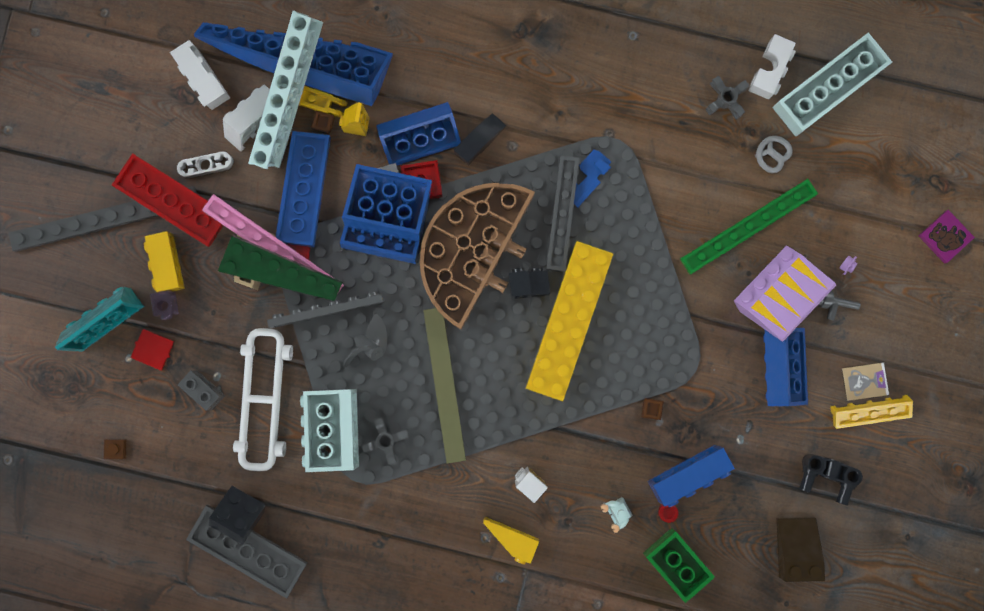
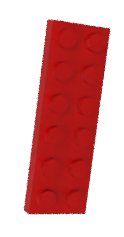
M133 153L112 183L113 187L208 247L211 246L224 226L202 211L208 202L206 199Z

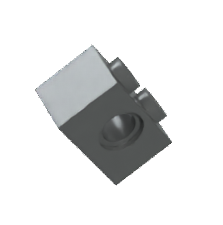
M190 370L178 384L183 391L206 411L213 410L225 397L198 370Z

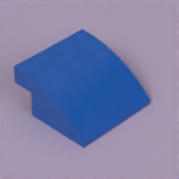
M356 164L342 215L344 229L340 240L341 248L416 264L427 215L432 180Z

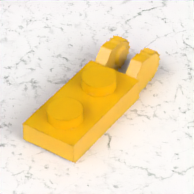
M304 86L299 106L340 117L344 113L340 110L332 109V102L342 107H346L348 102L331 94Z

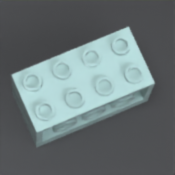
M357 389L303 391V395L300 397V405L304 407V415L301 416V427H304L301 444L302 447H305V455L302 456V467H305V472L346 471L358 468ZM326 407L330 409L328 414L325 412ZM327 426L328 428H330L329 433L325 431V427ZM327 446L331 449L330 453L326 451Z

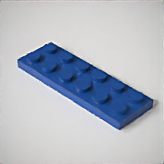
M292 131L276 238L285 244L307 247L315 246L331 141L330 135Z

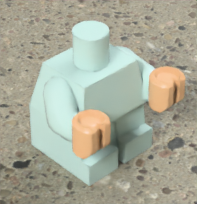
M623 497L616 501L611 500L600 506L603 512L608 511L609 514H612L611 518L615 524H612L611 528L614 533L624 528L629 522V518L633 516Z

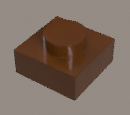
M104 439L103 459H126V439Z

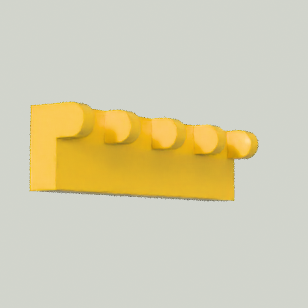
M903 395L900 399L892 400L889 397L885 398V401L880 402L868 400L866 404L860 405L848 403L846 407L837 408L836 406H831L833 426L839 429L912 418L913 400L908 395Z

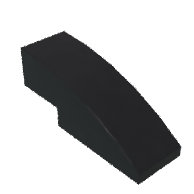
M492 113L454 149V154L469 166L504 130L506 125Z

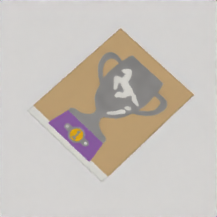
M884 363L842 368L847 401L889 395Z

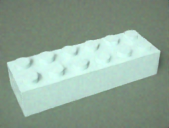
M868 32L778 101L772 108L791 132L798 136L885 69L892 61Z

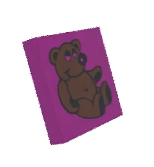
M949 210L944 211L918 235L944 264L948 263L975 238Z

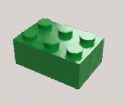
M673 528L669 529L643 552L644 556L685 603L715 578Z

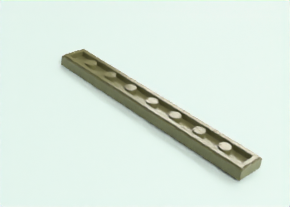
M436 308L426 309L423 312L446 462L466 461L445 319Z

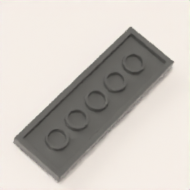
M206 505L186 540L281 596L288 598L308 562L253 530L243 545L209 526V517L215 508Z

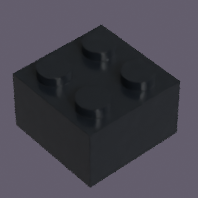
M231 486L209 517V526L243 545L264 514L265 504Z

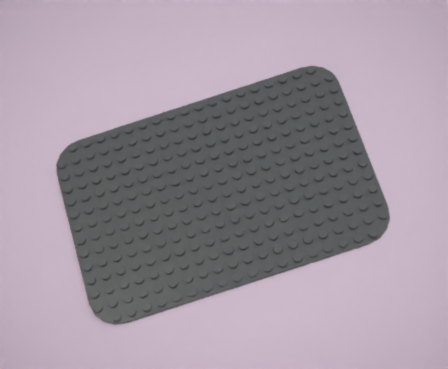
M608 136L592 137L442 184L443 197L429 199L416 264L341 248L340 240L344 229L342 216L318 223L315 246L310 249V260L330 276L343 282L344 286L337 294L335 301L340 300V303L348 302V298L359 296V299L366 298V294L378 292V295L382 294L385 301L383 304L293 324L313 391L357 389L359 467L355 470L341 471L352 481L369 485L387 482L446 463L423 312L426 309L436 308L425 290L420 271V252L425 231L437 211L454 198L455 195L466 189L488 183L522 186L534 191L535 194L511 239L513 242L527 248L522 259L507 251L504 252L493 273L495 276L509 282L508 276L509 273H512V269L524 268V271L531 272V269L543 268V271H546L560 155L579 158L580 165L593 150H597L611 161L609 164L611 168L606 174H600L597 177L601 183L578 208L575 205L573 206L566 268L576 241L611 252L613 257L563 401L525 389L565 272L547 270L550 294L545 296L511 299L509 283L507 287H504L505 291L503 293L489 285L485 286L462 330L445 319L465 456L641 401L644 398L675 390L691 379L697 371L701 357L699 341L640 163L629 146L619 139ZM578 166L576 183L579 185L587 175ZM282 288L290 315L293 310L302 309L304 312L310 310L311 306L321 305L326 307L329 306V302H332V300ZM373 315H379L384 321L387 331V348L384 356L374 361L361 352L345 368L343 364L346 357L353 349L357 348L354 341L355 336L365 335ZM326 407L325 412L328 414L330 409ZM382 417L387 432L395 434L408 429L410 435L408 438L395 442L393 450L398 462L391 465L388 464L384 450L376 448L364 453L361 446L376 440L379 433L374 420ZM328 426L325 427V431L329 433L330 428ZM382 436L381 443L384 446H389L391 439L388 436Z

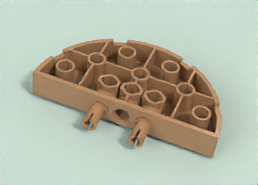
M488 183L474 186L455 195L454 198L437 211L430 221L422 240L420 252L422 281L436 309L445 319L460 330L464 327L485 286L489 285L501 293L505 291L504 287H507L509 282L495 276L493 273L503 253L507 251L520 259L524 256L527 248L513 242L511 238L534 197V191L514 184Z

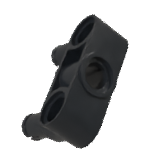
M807 454L802 459V472L804 474L799 489L811 493L815 477H818V475L840 482L839 485L841 487L836 502L848 506L852 491L862 482L863 475L860 470L845 465L842 462L814 454ZM815 458L817 465L811 468L810 462ZM852 471L853 479L849 481L848 473Z

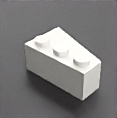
M190 40L170 52L179 65L177 67L180 72L189 79V86L200 95L197 98L204 107L207 105L213 110L230 99V96L202 53Z
M266 85L254 89L250 97L240 101L237 108L232 112L229 111L223 118L224 137L240 152L245 149L243 144L249 137L254 139L257 135L255 131L260 125L270 90Z

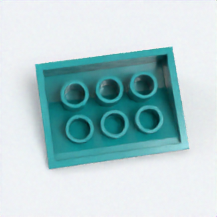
M119 287L113 292L114 295L99 301L96 308L84 312L81 315L82 318L78 321H73L66 325V329L61 332L55 348L62 351L83 352L142 309L144 305L131 288Z

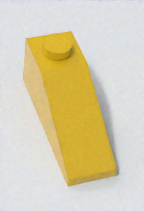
M358 102L346 108L344 115L340 116L339 125L344 133L361 136L367 135L370 118L363 104Z
M484 517V525L511 556L515 557L514 560L521 564L526 562L531 564L539 544V539Z

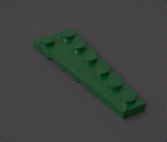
M232 235L218 268V271L332 301H335L343 283L235 235Z

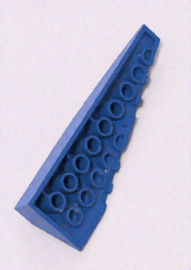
M202 23L194 33L195 38L271 73H275L286 33L280 32L266 34L265 30L250 32L242 27L228 29L226 25ZM319 38L305 85L372 106L379 95L393 53L357 42H351V46L342 44V40L327 42L323 41V38Z

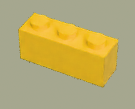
M166 231L145 236L144 249L149 256L148 268L153 275L151 280L153 289L161 294L185 289L174 235Z

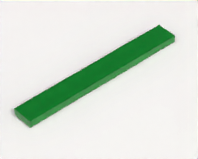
M806 179L680 258V261L689 275L812 199L818 195V192L810 180Z

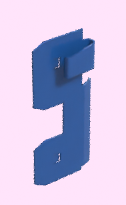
M593 150L579 165L581 171L587 177L579 185L576 183L574 205L577 208L601 183L597 177L600 174L605 175L611 168L609 166L611 161L597 150Z

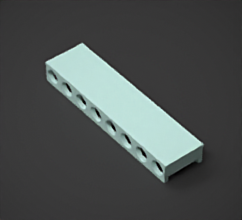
M296 11L292 12L248 164H254L264 169H268L271 166L280 168L322 29V21Z

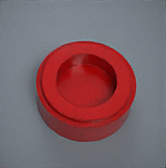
M661 504L658 509L659 517L667 523L674 522L679 514L675 505L664 507Z

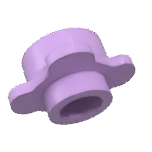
M848 256L842 263L840 269L845 271L844 275L847 272L852 273L858 263L855 262L856 256L854 258Z

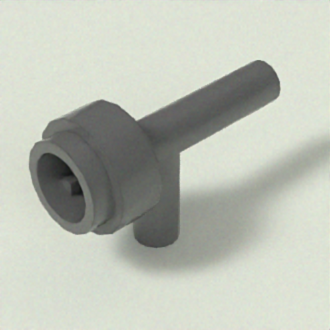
M831 290L818 304V307L829 308L827 319L835 320L838 306L859 310L861 304L834 297V293Z

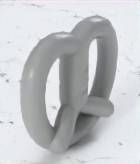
M769 136L759 144L755 157L759 165L766 172L777 173L782 169L784 162L791 157L793 150L791 144L786 139L780 136ZM773 141L785 146L787 152L784 156L773 149ZM768 154L778 162V165L772 168L764 162L762 157Z

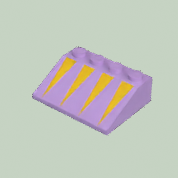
M786 245L734 302L742 314L783 342L831 292L836 283L804 256Z

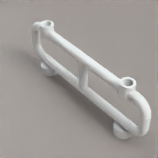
M258 328L250 332L246 344H242L240 349L241 356H245L240 434L239 441H234L233 451L238 452V462L244 469L267 471L275 464L276 457H284L286 454V442L277 441L283 360H292L293 346L284 345V337L278 330ZM257 336H272L277 341L273 396L250 395L253 356L255 354L254 340ZM250 403L272 404L269 454L266 463H250L246 460Z

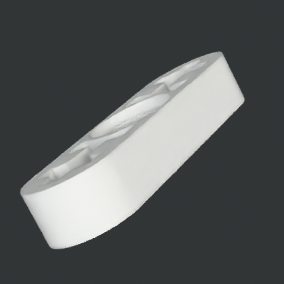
M217 152L181 160L177 165V171L185 178H192L229 170L233 166L234 161L227 152ZM222 157L228 159V161L225 162V165H223L222 163H214L213 158L216 162L222 161ZM204 160H209L210 167L207 170L201 169V163ZM186 165H188L189 167L196 166L197 170L194 168L188 169V173L183 171V169L186 168Z

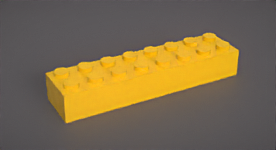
M576 241L525 389L560 401L564 400L613 253Z

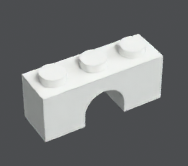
M774 34L763 54V58L772 62L773 71H766L760 68L755 73L748 91L766 99H770L773 94L777 95L781 84L778 83L781 78L785 77L788 71V67H786L787 62L792 60L796 52L793 50L795 42Z

